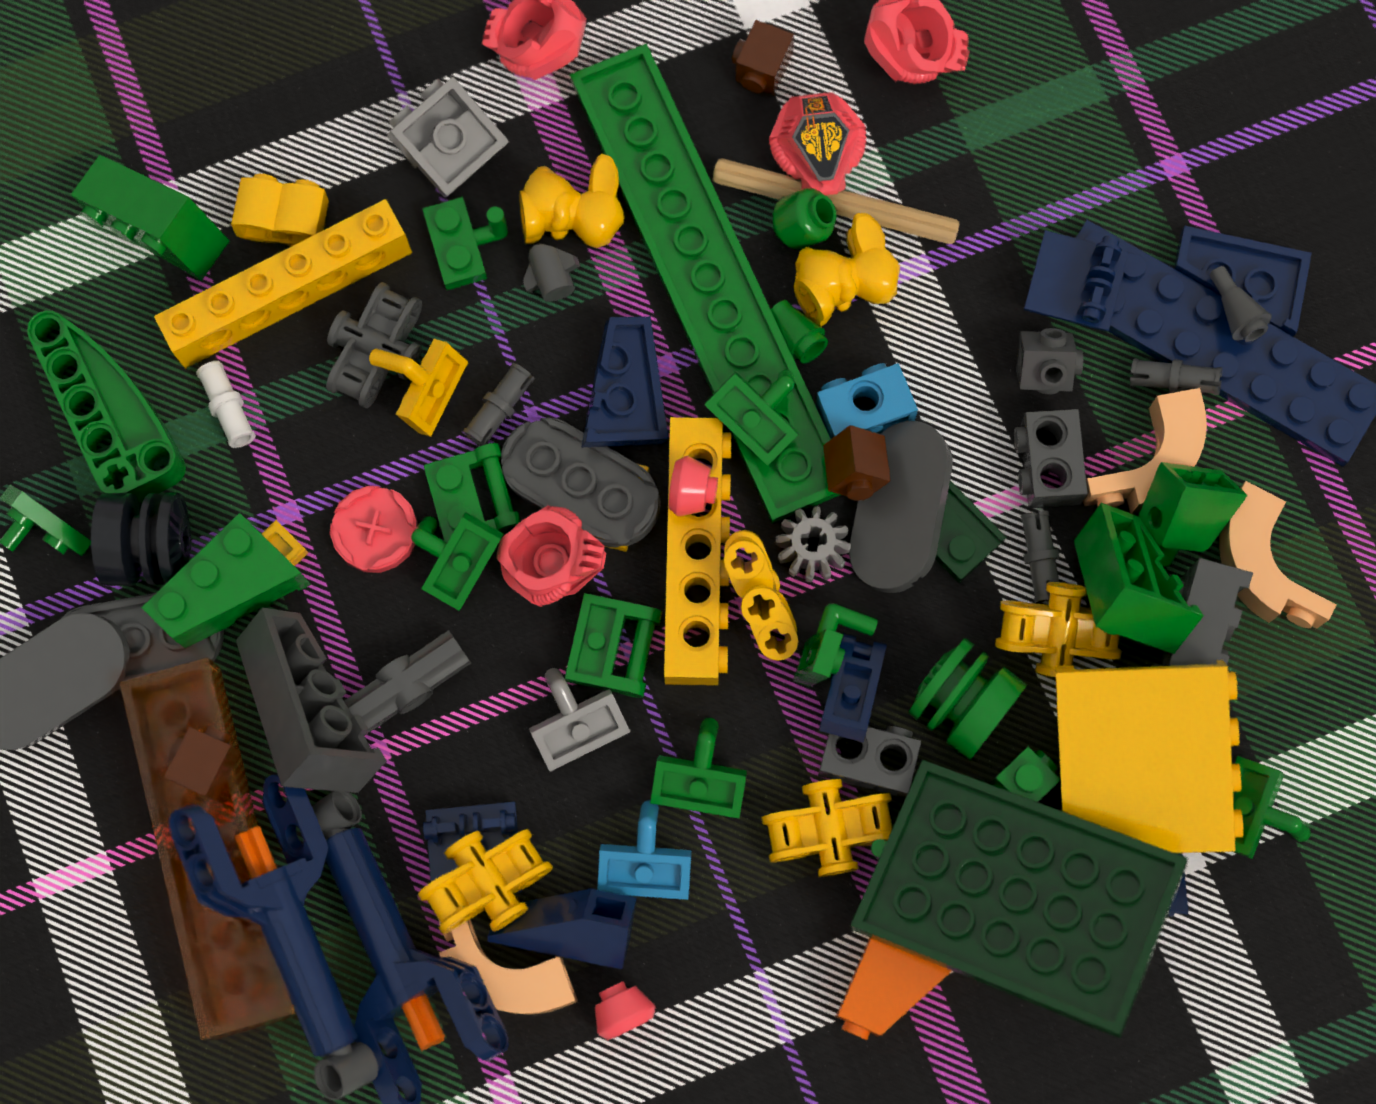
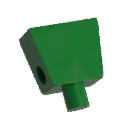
M1161 462L1139 517L1164 554L1160 561L1162 566H1170L1179 549L1204 552L1209 549L1244 502L1247 494L1222 470Z

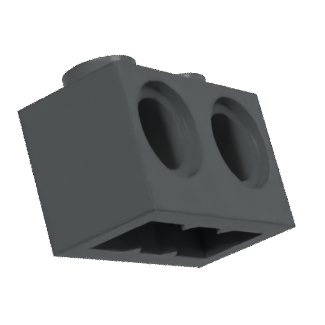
M1079 409L1026 412L1020 427H1015L1014 430L1016 453H1023L1024 469H1019L1018 473L1020 495H1027L1028 508L1081 505L1088 493ZM1039 431L1051 432L1056 437L1057 444L1053 446L1043 445L1037 439L1036 433ZM1046 472L1054 473L1060 478L1062 486L1059 488H1049L1044 485L1040 475Z
M886 726V730L882 731L868 727L864 743L856 741L860 746L861 754L857 758L849 760L842 758L836 750V743L844 737L828 734L818 776L827 779H841L842 783L880 793H890L892 796L905 799L910 790L921 741L913 739V732L904 728ZM887 749L897 750L904 758V767L898 771L887 770L881 764L880 754Z

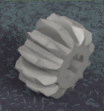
M818 506L813 507L812 518H807L802 509L796 510L795 519L797 524L791 520L784 519L781 528L786 534L776 536V545L784 548L778 554L779 562L787 563L793 561L789 568V574L793 577L802 568L805 569L806 582L813 581L816 570H819L824 580L830 579V566L841 570L845 565V561L839 554H847L851 549L850 543L841 540L848 534L847 526L832 528L836 523L837 514L832 512L828 514L825 520L820 519L821 508ZM809 537L819 538L817 552L807 551Z

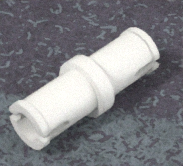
M212 361L202 365L196 374L200 378L210 400L208 408L213 417H218L228 439L229 446L239 448L249 444L255 439L256 435L252 431L242 409L244 401L240 393L233 390L224 371L223 364L220 361Z

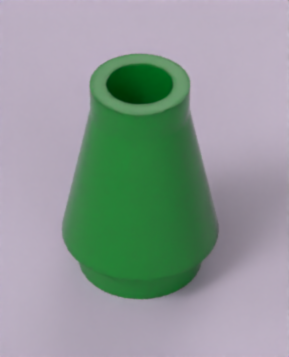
M782 300L771 308V312L793 359H799L802 363H808L825 350L828 339L824 336V328L792 307L787 300Z

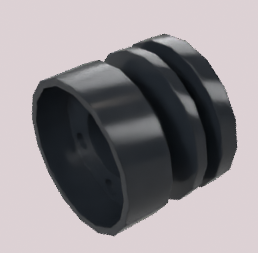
M170 492L161 497L157 493H148L143 500L142 507L137 496L132 493H102L97 498L91 524V550L96 577L101 585H136L140 580L142 572L147 584L160 585L163 580L166 584L189 562L191 528L187 505L182 494Z

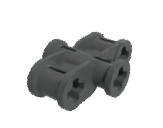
M381 282L374 289L359 322L352 319L351 313L345 310L341 311L330 327L327 343L334 348L340 345L344 349L329 373L326 384L327 391L334 394L340 391L359 400V405L367 409L375 401L389 372L387 369L370 364L369 356L372 350L381 349L412 358L418 363L422 351L421 345L415 342L409 345L405 341L419 318L422 300L416 297L408 299L391 291L388 284ZM398 373V377L404 380L408 379L404 374Z

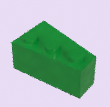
M102 155L97 157L71 193V196L83 207L80 213L91 223L101 228L106 224L121 238L128 242L134 241L151 253L165 259L200 281L204 279L230 241L190 197Z
M1100 503L1074 540L1095 627L1108 634H1118L1175 654L1204 615L1197 605L1189 607L1179 591L1184 584L1178 575L1172 574L1169 577L1160 561L1164 554L1141 518Z
M239 513L141 608L173 640L186 649L235 624V620L257 609L267 608L274 604L273 601L295 590L300 591L311 584L287 558Z

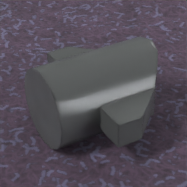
M534 245L529 251V265L523 280L526 291L532 293L539 289L543 300L546 302L561 300L575 291V286L569 272L580 267L578 258L549 245Z

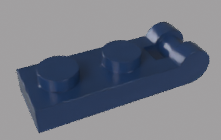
M844 633L840 648L845 649L844 658L837 674H833L819 731L864 743L887 644L876 641L873 642V645L856 641L857 636Z

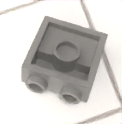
M454 77L445 84L439 78L420 94L425 100L414 111L407 105L389 121L393 129L387 135L414 168L418 167L444 198L509 142Z

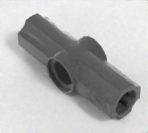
M448 630L413 655H404L388 663L376 674V680L344 700L352 716H361L368 728V731L364 734L365 736L397 713L404 714L420 706L431 697L434 688L470 665L471 662Z

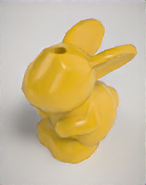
M604 154L597 157L591 168L588 191L582 194L577 192L566 179L554 173L548 167H538L529 176L524 189L519 194L525 244L536 243L541 239L544 232H551L553 239L560 240L571 229L575 231L586 245L596 249L609 244L614 234L624 223L623 209L616 198L619 176L614 160Z
M856 213L853 218L852 228L846 233V243L852 256L851 259L833 251L816 250L809 247L802 249L795 263V295L804 314L819 326H823L828 322L835 307L841 312L849 309L851 301L856 295L872 304L889 303L897 295L900 273L899 262L885 248V235L880 224L867 213Z

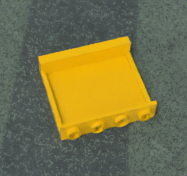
M1216 660V664L1079 670H1074V666H1055L1062 812L1173 853L1234 852L1235 837H1243L1241 809L1233 808V792L1241 791L1240 765L1232 764L1231 746H1239L1238 719L1230 718L1229 700H1237L1236 672H1228V666L1224 660Z

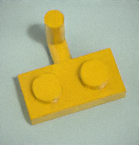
M433 339L426 355L421 361V365L412 358L381 349L372 350L369 356L371 365L404 374L412 381L396 415L416 432L431 437L468 361L447 342Z

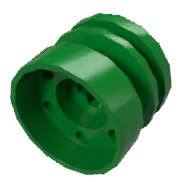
M964 638L957 647L939 659L917 689L913 706L908 714L918 720L929 705L934 707L938 711L926 728L933 731L947 718L955 724L948 735L946 743L968 760H971L1028 684L1005 667L999 669L988 680L980 674L987 663L989 655L983 651L971 667L968 666L963 660L974 644Z

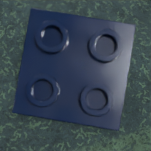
M1045 230L1024 310L1108 332L1129 252L1123 251L1119 247L1120 241L1115 237L1104 236L1102 242L1093 243Z
M516 802L426 810V822L423 823L425 840H428L430 883L458 868L453 859L448 860L444 852L466 835L479 831L483 836L480 842L488 852L517 834Z

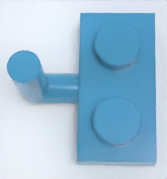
M651 800L645 801L641 806L638 821L637 846L601 844L599 851L598 890L627 896L688 900L692 850L655 848L659 807L657 804H651Z

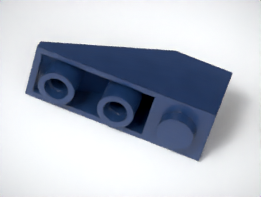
M587 889L523 901L527 905L528 910L500 930L493 932L490 928L487 941L622 969L630 942L637 898L596 889Z

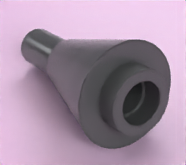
M1224 266L1214 269L1209 276L1222 295L1221 300L1232 338L1234 340L1244 339L1245 342H1251L1260 338L1267 332V325L1271 321L1272 315L1242 288L1237 287Z

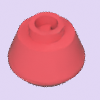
M689 456L676 460L669 493V509L676 516L680 517L704 512L706 503L715 504L718 478L710 477L711 468Z
M623 981L599 993L602 1002L595 1005L597 1033L606 1040L616 1038L654 1018V1003L636 986L627 989Z

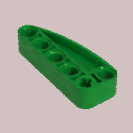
M42 311L34 315L28 323V338L103 493H132L137 496L139 502H142L148 493L158 494L179 483L185 475V461L161 418L131 378L100 345L58 313ZM57 329L60 330L59 336L54 341L45 342L50 332ZM77 365V371L73 376L62 379L63 373L68 367ZM91 401L95 402L94 408L90 413L79 416L80 409L84 404ZM112 438V444L109 449L102 453H96L97 446L103 439ZM170 456L169 463L164 469L153 471V465L159 457ZM122 477H124V478H123L124 486H123L122 488H119V487H120V481H119V479L122 478Z

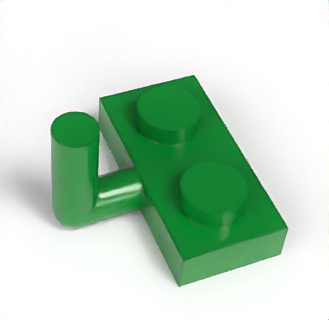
M463 197L422 208L446 290L487 279L478 246L506 237L508 228L503 210L499 207H491L487 211L489 225L472 229Z
M790 370L780 371L777 375V381L762 396L735 371L704 404L767 466L799 435V432L774 409L794 388V375Z
M11 484L1 495L0 499L11 507L6 514L15 520L0 539V544L10 551L14 552L34 524L47 532L42 540L63 555L69 548L82 556L91 545V541Z
M465 512L449 541L445 542L433 535L438 528L437 520L434 517L427 516L422 519L412 532L411 540L418 547L438 557V560L421 589L460 611L504 534Z
M835 603L828 604L824 609L816 635L805 642L793 682L811 687L829 678L831 673L836 675L845 653V649L839 647L843 634L836 632L838 624L872 636L878 619Z
M706 718L702 721L697 738L694 761L658 755L651 804L740 818L747 770L712 764L719 728L718 722L715 719Z
M1238 756L1235 764L1240 765L1241 791L1233 792V808L1241 809L1243 837H1235L1234 853L1253 859L1265 825L1288 832L1298 842L1307 841L1310 838L1311 831L1298 816L1272 807L1284 773L1278 769Z

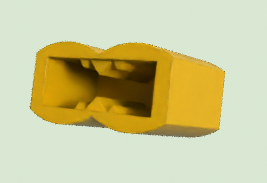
M267 174L243 177L240 179L231 226L236 236L243 239L268 243L279 242L293 246L323 231L329 201L325 189L320 188L317 183L310 180L299 179L295 183L282 184L275 177Z

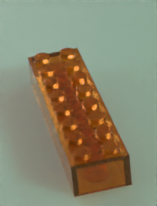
M207 657L120 682L201 1040H217L296 1017V1011L261 926L248 918L226 917L198 902L169 830V818L174 810L192 804L200 806L214 818L240 884L252 879L234 837L258 826L241 753L216 802L164 778L172 762L169 759L170 750L175 740L181 734H186L189 726L201 732H204L207 725L232 736L229 745L240 751L220 667ZM189 818V826L195 835L194 826ZM207 863V868L213 878L212 870L209 864Z

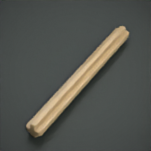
M718 159L713 172V181L715 183L779 200L802 190L801 179L795 180L788 175L726 159ZM845 190L838 192V194L826 195L833 202L836 215L853 219L856 213H867L882 227L947 244H953L956 240L959 229V221L957 219Z

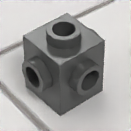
M1047 328L1041 332L1020 331L1016 366L1019 388L1021 390H1036L1043 394L1072 391L1074 375L1081 376L1083 369V350L1076 349L1073 333H1066L1056 328Z

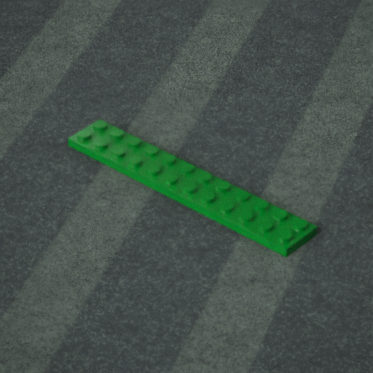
M647 43L571 73V83L604 155L610 156L614 160L618 170L619 189L712 393L714 394L735 371L761 396L777 381V375L780 371L790 370L794 375V388L774 409L799 432V435L768 466L729 429L771 523L773 524L795 515V511L798 509L804 511L840 496L841 494L828 491L823 445L831 440Z

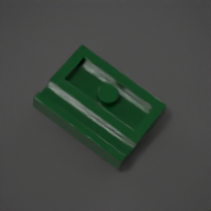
M950 481L935 559L960 583L1001 545L1007 537Z

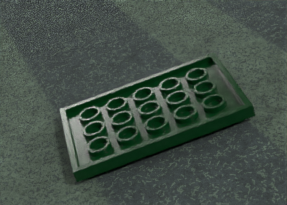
M922 760L850 926L855 932L1120 1039L1185 872L1188 858Z

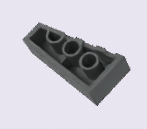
M1199 558L1180 578L1184 586L1179 592L1189 607L1197 605L1204 616L1175 654L1163 651L1160 664L1154 663L1152 667L1216 664V660H1224L1227 665L1230 655H1228V650L1222 649L1224 641H1230L1234 629L1238 628L1243 610L1234 607L1238 593L1243 588L1249 589L1253 572Z
M261 608L237 638L236 643L281 786L359 793L386 763L384 755L379 748L372 749L364 736L368 731L367 726L360 715L352 716L342 697L347 692L339 678L335 679L322 665L327 658L302 615L296 612Z

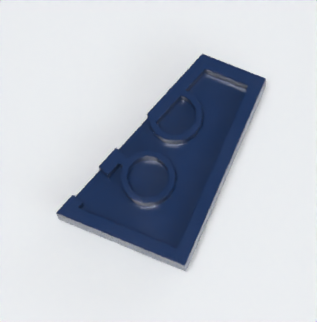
M1184 226L1180 235L1174 269L1221 295L1209 275L1214 269L1224 266L1237 287L1242 288L1272 315L1269 323L1294 337L1298 331L1312 253Z
M651 316L610 317L604 326L581 448L664 444L669 437Z

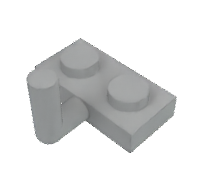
M556 668L547 670L545 681L561 713L530 727L529 730L549 771L559 768L630 733L610 689L577 704L561 671Z

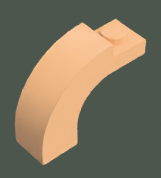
M1200 388L1159 395L1155 398L1149 407L1156 437L1153 459L1146 465L1134 470L1087 478L1088 494L1083 500L1084 506L1094 504L1099 506L1100 503L1117 507L1122 505L1124 499L1127 498L1130 513H1140L1161 462L1195 467L1204 447L1207 429L1206 411Z
M1245 481L1240 488L1247 494V497L1221 531L1219 538L1222 564L1253 572L1249 589L1243 588L1237 596L1253 613L1268 623L1284 611L1287 613V619L1303 628L1314 627L1317 629L1329 621L1337 604L1294 583L1277 567L1271 553L1270 539L1272 529L1286 501Z
M471 919L458 928L443 934L447 942L454 939L456 946L439 952L440 957H453L476 966L497 1010L524 1015L542 1014L578 1002L561 957L553 958L526 969H507L495 964L484 953Z

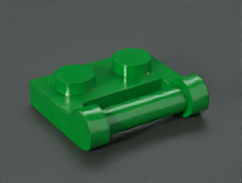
M498 443L485 444L473 451L423 465L445 542L449 541L465 512L503 534L510 532L521 522L519 513L513 511L499 462L502 455ZM481 466L484 469L497 515L494 519L488 521L484 519L471 469Z
M584 593L565 674L566 682L603 690L610 689V691L626 696L643 698L646 684L642 681L654 627L660 625L662 611L649 606ZM626 618L635 620L638 623L624 678L614 676L613 671Z

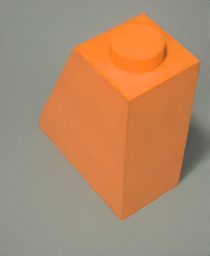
M869 937L835 1017L844 1020L842 1030L859 1038L867 1040L870 1033L881 1036L952 970Z

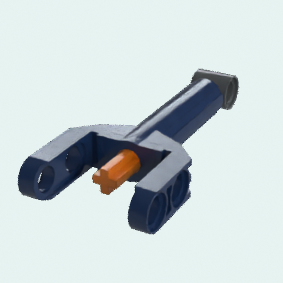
M273 774L265 780L262 803L287 865L280 868L276 867L260 826L254 827L234 836L252 878L240 884L214 818L196 804L174 810L169 818V830L198 902L226 917L248 918L261 926L314 1057L325 1056L324 1059L316 1063L314 1069L316 1085L320 1092L330 1100H339L375 1080L378 1074L376 1057L367 1045L361 1042L353 1043L358 1038L304 908L308 891L322 874L329 849L305 789L283 787L286 795L285 803L279 791V784L281 785L278 774ZM189 818L194 826L195 835L189 826ZM296 826L300 829L302 833L304 845L300 842L297 836ZM207 863L209 864V866H210V868H211V870H212L213 878H212L211 874L209 873V870H208V868H207Z
M332 791L315 803L312 808L329 846L325 861L376 973L373 983L359 1004L354 1027L358 1038L354 1041L355 1043L361 1042L367 1045L376 1057L378 1074L372 1082L382 1104H420L422 1082L394 1022V1017L405 1014L421 1051L444 1041L445 1035L428 998L439 991L464 1046L483 1061H490L502 1054L509 1046V1038L476 966L453 957L438 958L415 948L362 829L352 828L362 818L360 805L350 792ZM379 1043L384 1048L387 1057L382 1053L379 1047ZM397 1085H398V1086L401 1088V1090L403 1091L406 1100H405V1099L400 1095V1093L398 1092V1087H397Z

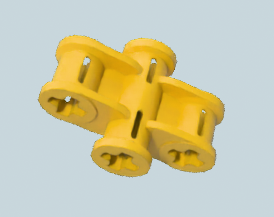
M736 531L725 542L724 564L734 590L742 598V615L749 622L763 655L771 660H785L796 651L798 636L796 621L783 594L779 592V576L772 568L771 561L759 536L752 531ZM744 548L747 553H751V560L744 562L741 556L737 557V549ZM778 629L780 634L785 635V639L777 641L775 636H771L770 631Z
M1048 582L1046 584V591L1050 593L1048 605L1010 600L1001 601L1000 610L1004 611L1001 637L996 639L995 647L1012 652L1042 653L1041 662L1037 663L1035 671L1039 674L1056 677L1055 666H1072L1074 655L1101 659L1121 658L1122 651L1118 648L1120 635H1111L1095 627L1091 607H1080L1081 597L1087 594L1086 587L1062 582Z
M841 779L824 780L802 786L803 794L808 795L810 808L781 811L761 817L762 823L768 826L772 853L769 855L770 862H782L819 854L822 866L818 869L819 877L859 870L858 862L852 859L851 848L869 846L878 839H883L887 842L893 829L888 803L892 801L890 793L869 795L841 802L839 789L843 787ZM823 796L826 798L829 815L826 814ZM872 811H874V814H875L877 829L875 828V823H874V818H873V813H872ZM782 827L786 828L789 846L785 843ZM832 841H834L838 860H836L834 856Z
M529 829L513 835L488 852L480 842L483 836L479 831H475L455 842L444 852L448 860L453 859L458 868L435 879L418 893L421 901H428L441 922L439 930L442 934L458 928L484 910L492 920L489 926L495 932L512 923L528 910L525 902L519 903L514 893L537 882L553 869L550 862L542 860L531 843L530 838L532 834Z

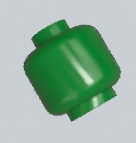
M813 188L803 189L781 198L775 204L773 229L787 247L795 250L804 249L827 240L833 233L836 209L831 199L819 190Z

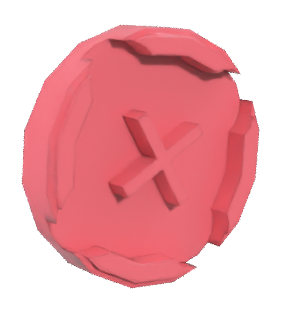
M366 486L349 493L338 503L334 511L335 515L330 526V536L335 550L349 566L362 572L382 573L398 567L410 556L415 546L411 540V535L419 524L412 506L400 493L392 489L380 488L379 486Z

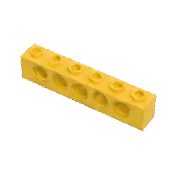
M384 199L155 315L154 318L172 353L182 366L187 368L411 254L412 251L402 227L387 200Z
M670 417L665 685H718L719 673H727L728 646H719V629H728L729 603H720V586H729V575L726 571L724 560L721 559V543H725L730 536V517H721V502L730 501L731 474H722V458L731 459V432H723V422L718 418ZM684 456L708 460L712 464L710 477L718 478L715 504H710L711 510L705 516L697 517L690 514L679 517L669 509V493L676 460ZM702 542L709 546L711 552L706 558L696 560L688 556L686 550L691 544ZM702 585L709 590L710 596L702 603H693L686 598L685 593L691 586ZM693 628H701L709 634L710 638L705 645L692 647L684 640L685 634Z

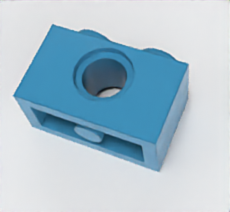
M885 363L871 366L862 372L861 377L847 382L845 378L832 380L821 387L822 391L817 392L815 404L831 439L849 425L881 434L887 428L897 423L915 421L918 412L899 363L889 367ZM858 397H869L874 401L876 407L870 411H862L854 405L853 401Z

